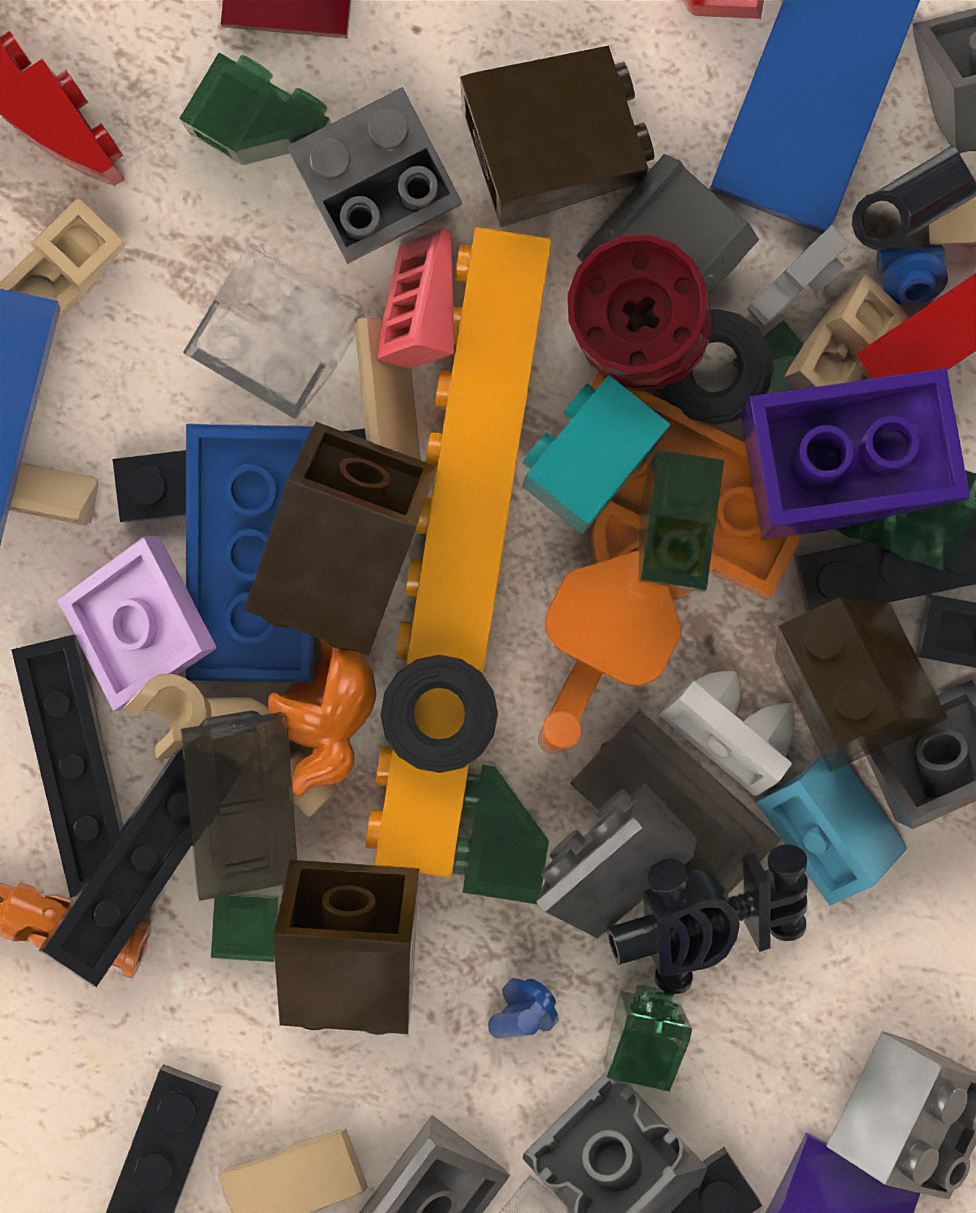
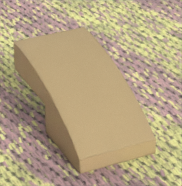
M78 197L33 240L35 249L0 281V289L57 300L61 307L58 317L59 321L101 276L125 246V243Z
M866 272L857 276L818 323L783 378L795 390L860 381L864 373L853 358V355L904 322L908 313L884 292Z
M346 1128L293 1142L282 1152L229 1166L218 1175L232 1213H312L363 1193L368 1188Z

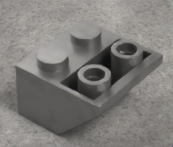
M403 87L287 146L303 181L347 264L462 205V201Z
M646 783L631 795L625 789L617 792L598 810L596 816L600 820L586 835L583 836L578 830H575L553 849L549 855L553 860L541 873L545 882L536 901L546 913L598 939L607 931V927L613 926L643 900V892L651 888L648 882V874L655 864L667 859L677 860L685 864L693 857L697 838Z
M882 1031L826 1147L885 1185L949 1200L953 1191L959 1188L965 1181L970 1169L969 1158L976 1146V1071L917 1042Z

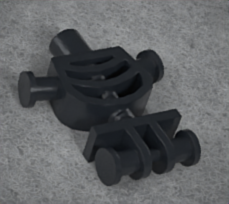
M779 845L770 851L768 855L769 870L764 871L755 852L743 855L744 893L743 895L738 894L731 898L728 897L722 883L708 870L697 869L687 872L683 863L673 859L658 862L651 868L648 874V882L651 888L643 892L645 916L607 927L609 944L617 964L621 965L652 956L657 967L654 976L656 985L667 993L681 994L689 990L692 985V971L715 966L727 957L737 940L740 928L739 921L744 920L759 952L771 949L770 933L781 941H794L801 938L806 931V918L804 914L808 906L806 895L808 879L804 873L807 868L806 853L795 845Z

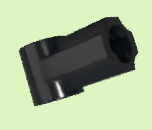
M953 144L876 192L866 195L859 201L852 214L854 234L863 245L874 250H886L894 247L901 241L975 198L976 181ZM879 201H887L893 204L899 210L901 216L898 231L887 239H877L871 236L866 231L864 225V215L867 209Z

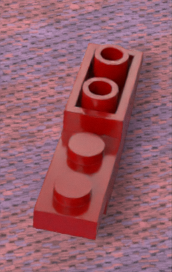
M11 31L0 37V115L30 142L56 160L84 175L112 186H116L125 180L114 164L116 160L123 156L122 152L102 123L91 129L79 111L88 101L68 71L65 70L56 76L43 59L30 66L32 64L31 60Z

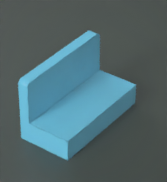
M822 755L803 773L769 790L756 802L785 844L798 846L806 853L807 868L805 872L829 906L875 886L907 849L905 842L851 766L847 764L830 772Z

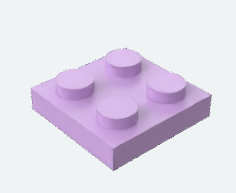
M159 535L143 537L58 599L113 711L123 709L144 684L159 674L171 673L178 675L217 649Z

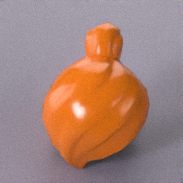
M319 638V641L321 643L322 658L319 664L315 666L314 683H295L282 697L277 693H272L268 698V717L272 727L283 737L302 746L313 748L312 754L295 766L292 775L293 794L298 797H302L312 787L340 783L350 774L354 766V751L349 741L369 718L377 697L374 674L366 656L353 650L334 648L321 638Z

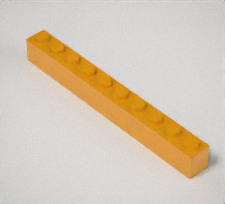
M475 227L473 243H460L455 281L466 283L463 306H453L454 345L456 346L453 370H440L435 407L446 408L442 434L430 433L426 463L435 465L438 468L436 470L433 496H427L415 533L426 534L423 560L411 558L406 582L405 596L417 597L413 623L401 621L396 645L395 659L407 660L406 666L416 659L443 655L462 659L481 671L482 674L484 672L551 238ZM435 688L428 690L419 697L415 704V723L420 731L430 738H449L457 733L464 723V704L458 695L448 689ZM381 747L375 785L387 786L383 811L371 810L365 848L377 849L374 865L419 868V873L451 878L469 764L462 769L443 773L417 769L398 757L392 748Z

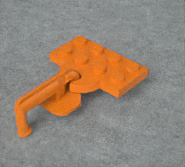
M598 372L591 386L597 390L605 378ZM627 389L670 423V426L662 440L595 520L590 536L593 562L595 564L575 569L568 573L546 613L545 630L550 642L562 653L576 659L548 717L544 720L543 727L538 736L540 748L549 754H555L568 749L579 741L582 733L579 719L602 674L629 686L646 685L661 675L682 634L681 623L674 605L675 601L698 589L711 572L766 601L769 600L803 535L761 540L745 442L708 423L688 418L681 409L646 391Z

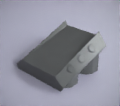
M663 154L576 256L583 262L596 247L619 236L649 234L675 243L695 261L705 282L709 297L720 283L738 266L745 255L759 241V238L747 221L742 220L683 166L681 161ZM649 308L648 312L642 317L655 328L657 323L652 312L653 309Z
M608 1069L524 1152L522 1158L572 1213H671L694 1189L700 1188L708 1168L614 1069Z

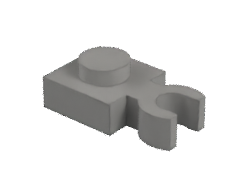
M831 225L751 303L747 310L765 327L807 285L818 293L844 267L836 257L850 242Z

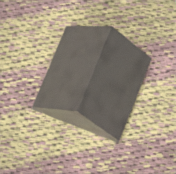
M972 680L937 695L947 715L946 720L866 756L895 821L910 829H915L976 801V686Z
M431 1115L359 1213H483L508 1180L510 1174L498 1163Z

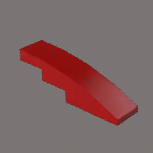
M976 273L853 355V358L866 377L874 379L944 368L949 370L976 351Z

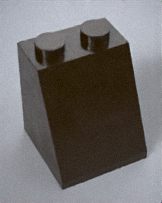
M609 45L473 72L460 77L462 110L500 228L638 184L647 174L649 169L647 162L655 159L653 145L645 123L642 122L634 125L627 101L635 99L629 70L624 61L617 64L614 63Z
M315 422L287 479L244 611L261 616L265 621L274 626L282 628L291 627L321 638L334 648L353 650L368 656L438 467Z
M838 598L778 625L775 661L830 772L947 719V715L890 604Z
M290 860L274 931V956L280 1026L302 1027L308 1030L337 1029L365 1031L375 1035L409 1033L413 996L419 868Z

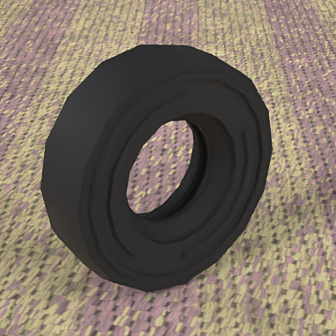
M711 309L712 335L709 343L721 342L733 349L738 357L739 364L736 379L723 391L709 392L697 384L691 371L684 379L663 388L662 391L670 404L681 409L688 418L717 425L739 420L750 396L766 394L769 390L774 368L770 345L758 326L741 314Z
M435 655L416 659L397 672L384 692L380 716L385 738L398 757L417 769L443 773L462 769L483 754L494 737L498 709L494 690L481 671L462 659ZM435 688L448 689L458 695L464 704V723L460 730L449 738H430L422 733L415 723V704L419 697L428 690Z

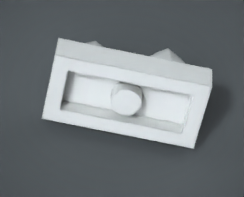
M719 671L707 674L696 681L693 680L671 698L658 716L752 795L757 796L779 783L793 764L785 758L790 748L794 729L792 704H774L762 708L750 715L745 721H741L736 716L740 703V685L737 672Z

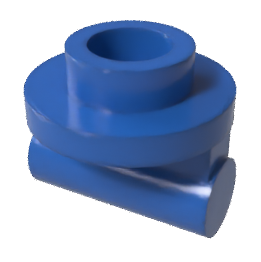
M942 245L891 248L877 251V271L882 276L884 292L896 303L902 305H921L938 296L946 287L948 274Z
M512 978L502 989L503 997L508 1005L501 1013H496L490 1017L488 1030L497 1039L534 1035L538 1030L550 1031L559 1020L558 1013L554 1007L556 1000L549 989L537 980L529 978L524 981Z

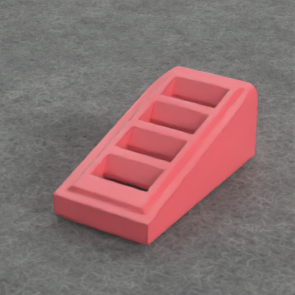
M441 228L399 246L378 340V361L413 369L454 354L451 231ZM426 256L425 263L420 265V258Z

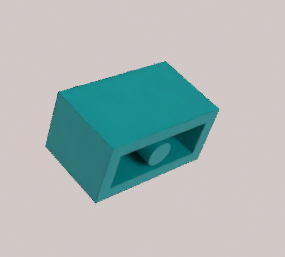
M610 375L606 377L597 390L587 383L563 413L571 420L556 439L545 433L522 462L530 469L525 475L523 488L582 536L658 445L670 426V423Z

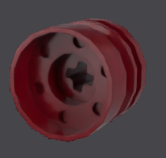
M649 234L619 236L596 247L576 269L567 293L568 322L590 365L605 379L610 375L622 386L633 391L661 390L684 379L703 359L712 335L711 307L707 288L695 261L675 243ZM649 308L653 309L652 312L657 326L654 329L643 326L639 329L638 333H634L635 329L630 316L633 313L644 316Z

